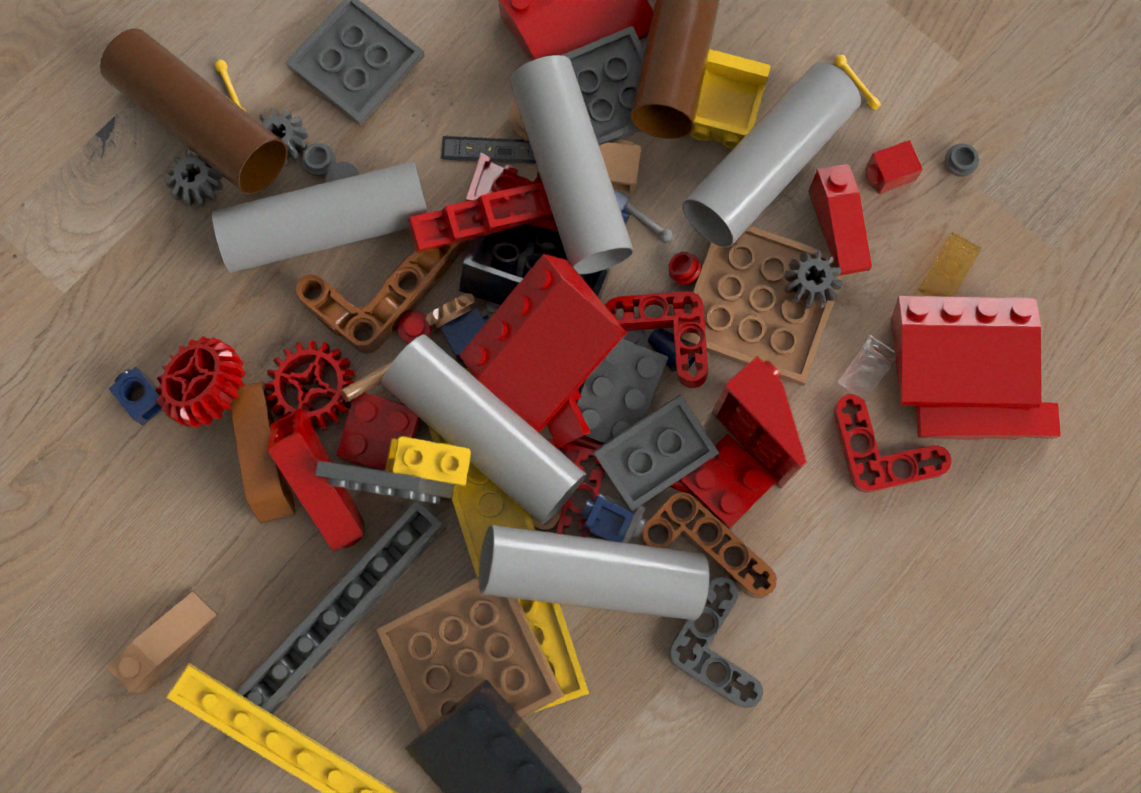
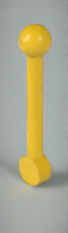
M844 55L836 56L834 64L845 71L867 99L869 106L877 110L881 106L879 100L872 96L848 66L846 57Z
M223 60L216 61L214 65L215 70L220 72L231 100L247 112L241 107L226 71L227 63Z

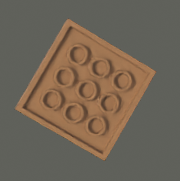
M751 225L731 247L724 248L711 243L693 291L701 297L703 302L707 352L743 365L749 364L758 356L763 362L766 360L771 362L780 372V378L804 386L834 301L826 300V305L823 308H819L813 301L810 309H805V300L800 299L796 304L793 303L792 299L796 293L785 292L784 288L789 282L783 278L785 271L791 270L789 263L792 259L800 261V255L805 251L812 259L814 253L819 251V249ZM820 250V260L825 261L828 257H832L830 253ZM832 262L830 268L835 267L834 262ZM810 275L806 279L807 281H814L815 285L819 282L818 279L812 280ZM843 275L837 276L836 278L842 280ZM688 304L685 314L692 313L691 304ZM686 333L681 337V339L692 345H696L700 341V337L695 333Z
M479 577L376 630L422 732L485 679L492 684L521 718L564 697L519 600L516 598L481 594L479 590Z

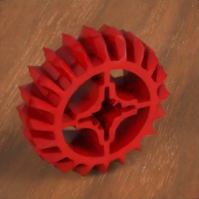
M202 336L199 341L191 339L187 347L180 345L179 352L176 355H170L171 361L168 365L162 366L164 370L163 375L156 378L160 383L156 388V392L160 395L157 403L161 406L165 415L182 426L199 428L202 424L210 426L213 418L222 420V412L226 409L232 410L230 404L234 399H240L237 391L245 386L241 379L245 376L246 372L242 367L244 362L235 352L234 348L214 337L210 339Z
M310 340L308 349L305 350L303 345L297 342L295 346L297 352L292 354L288 348H284L283 352L287 358L284 361L277 357L274 358L273 362L279 367L278 370H267V375L274 379V381L264 384L265 389L272 392L266 397V400L269 404H275L271 409L275 416L282 414L281 418L293 413L296 409L289 405L286 397V385H291L299 392L297 410L303 409L314 430L315 423H318L320 429L325 431L328 429L326 420L330 419L335 425H338L340 420L336 414L339 411L346 416L349 414V410L344 406L346 401L342 398L340 390L355 383L350 380L354 379L357 374L354 369H348L351 365L348 357L340 359L342 355L340 349L336 348L330 352V345L324 342L318 350L316 342ZM310 363L305 372L300 374L293 373L298 367ZM326 364L335 369L337 373V389L324 382L326 374L324 367ZM315 381L322 389L311 388L308 392L301 384L312 385ZM319 400H331L323 408L308 412L313 410L314 405Z

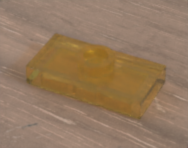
M951 232L918 290L928 296L954 297L978 256L981 247Z

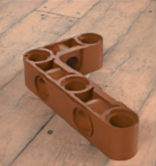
M468 240L418 253L415 250L411 256L407 255L381 285L382 289L366 307H354L340 294L337 288L335 289L324 279L313 274L306 275L299 280L296 286V293L306 309L315 315L329 330L342 337L357 351L369 354L379 349L392 332L398 328L401 317L408 312H412L448 271L452 263L465 250ZM406 279L418 281L416 287L412 290L401 289V285ZM312 288H321L322 292L318 298L313 300L306 298L307 293ZM361 330H373V335L368 341L357 340V335Z

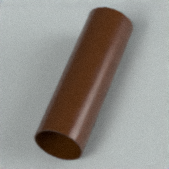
M656 0L630 115L632 123L640 131L664 139L682 138L693 131L720 0Z
M129 29L117 35L108 44L100 62V71L103 78L245 194L258 193L267 188L278 177L287 159L286 144L141 29Z

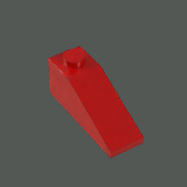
M849 164L817 169L808 193L829 251L834 259L835 267L841 268L839 276L871 270L872 263L860 192Z

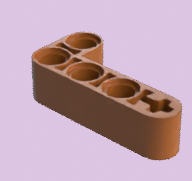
M263 381L245 385L239 389L237 394L240 399H234L230 404L245 496L260 523L295 514V504L289 485L267 450L270 427L274 420L271 404L266 400L268 391L265 389Z
M680 492L671 496L651 517L642 530V544L660 548H668L681 534L751 598H763L773 592L776 587L777 578L772 568L688 493ZM675 502L686 503L690 508V516L683 519L677 518L672 513V505ZM708 525L714 529L716 537L713 542H703L698 537L697 532L700 526ZM661 527L667 534V540L662 544H654L648 538L649 529ZM725 550H737L742 558L741 564L737 567L729 566L724 560ZM749 562L752 563L753 567L748 571L755 577L760 574L764 575L766 579L763 581L766 589L763 587L753 588L754 578L748 573L744 574L741 578L738 573L746 568Z

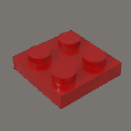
M365 392L352 400L336 456L385 471L390 440L392 438L399 439L400 437L415 439L420 418L403 403Z
M727 433L715 445L719 454L684 476L679 482L699 503L730 530L777 480Z

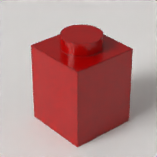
M908 140L873 153L867 163L866 175L869 183L872 186L875 185L878 193L881 194L916 181L923 168L911 141Z

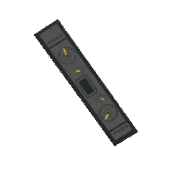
M443 136L441 159L479 161L482 153L491 157V162L536 164L529 141Z

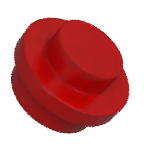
M688 252L677 253L669 262V276L679 285L689 284L699 276L702 268L701 262L694 254Z
M418 311L408 312L403 315L398 323V333L401 339L410 344L421 335L430 337L432 326L428 327L425 320L427 316Z

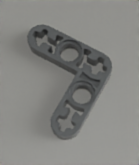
M718 577L709 584L707 602L711 605L717 594L713 591L714 586L720 588L723 584L729 587L727 593L731 598L730 600L723 599L716 608L723 610L722 615L719 616L713 609L704 607L702 613L709 614L714 621L713 629L709 633L698 632L695 629L694 620H686L671 645L669 651L670 659L677 668L734 704L743 708L753 707L761 701L763 696V687L760 681L708 648L738 598L736 584L729 578ZM689 630L694 637L705 640V643L701 647L696 642L691 650V653L695 655L694 660L687 659L682 663L678 660L680 654L676 649L678 646L684 648L691 638L685 637L684 634ZM712 662L721 663L726 670L725 678L719 683L711 682L706 676L707 666ZM733 671L739 674L734 680L737 683L747 685L748 682H751L753 684L751 689L755 693L753 699L746 698L742 701L739 699L741 692L733 686H730L729 693L723 690L731 681Z

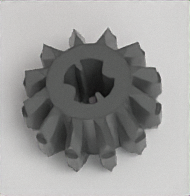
M272 109L271 117L269 118L260 114L259 119L262 125L274 135L282 137L281 140L287 146V158L292 157L294 160L299 161L300 157L297 150H306L307 145L304 139L308 138L306 128L302 127L303 122L298 116L292 118L291 112L287 109L280 116L275 109Z
M186 150L185 158L182 160L180 157L174 156V162L177 165L175 167H166V172L171 177L165 181L167 187L173 189L171 195L175 200L179 201L182 199V202L189 207L194 201L199 206L204 207V199L207 197L212 201H216L213 191L223 190V184L219 181L223 176L198 155L194 156L189 150Z
M820 250L814 253L812 259L806 251L802 252L800 261L792 259L789 263L791 270L785 271L783 278L789 282L784 288L785 292L796 293L792 299V302L795 304L800 299L805 300V309H810L813 301L819 308H823L826 305V300H835L837 297L835 290L840 289L842 286V281L836 278L840 275L841 268H830L834 260L833 257H828L825 261L820 260ZM808 275H810L812 280L818 279V284L815 285L814 281H807Z

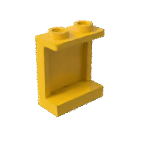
M710 49L694 129L690 133L691 137L700 141L711 139L722 142L725 147L734 149L754 128L771 65Z
M407 437L392 438L390 440L385 472L421 477L451 485H465L471 450Z

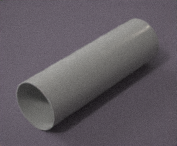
M554 55L530 61L513 72L510 77V83L567 260L578 274H588L608 269L628 259L634 253L571 60L565 56Z
M825 62L813 64L683 202V212L693 228L711 243L724 248L731 247L859 108L861 97L854 82L834 65Z
M415 161L214 210L212 212V220L224 264L229 273H234L410 229L407 222L409 217L428 213L417 167Z
M421 335L408 344L386 370L381 384L450 445L470 449L469 462L541 525H544L557 513L584 480L585 472L426 335Z
M490 525L484 537L479 565V590L483 595L686 620H697L701 616L707 600L709 566L707 558L703 553Z

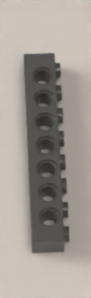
M416 500L236 693L273 715L446 529L444 525Z

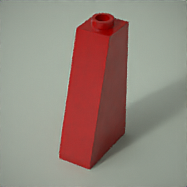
M300 408L272 423L267 450L332 551L334 552L341 547L349 548L358 543L361 537L364 536V520L346 488L327 485V477L316 475L318 461L332 462L303 409Z

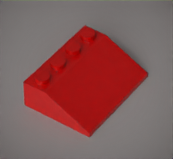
M498 0L500 17L530 61L546 56H562L633 26L640 40L649 34L653 9L648 0Z
M543 254L459 356L479 382L539 433L627 333L568 260Z
M898 297L891 323L901 405L1040 408L1042 404L1041 323L1036 298Z
M757 356L724 385L712 414L739 444L777 480L776 484L782 488L807 461L783 382L779 379L781 377L780 372L768 360L763 362Z

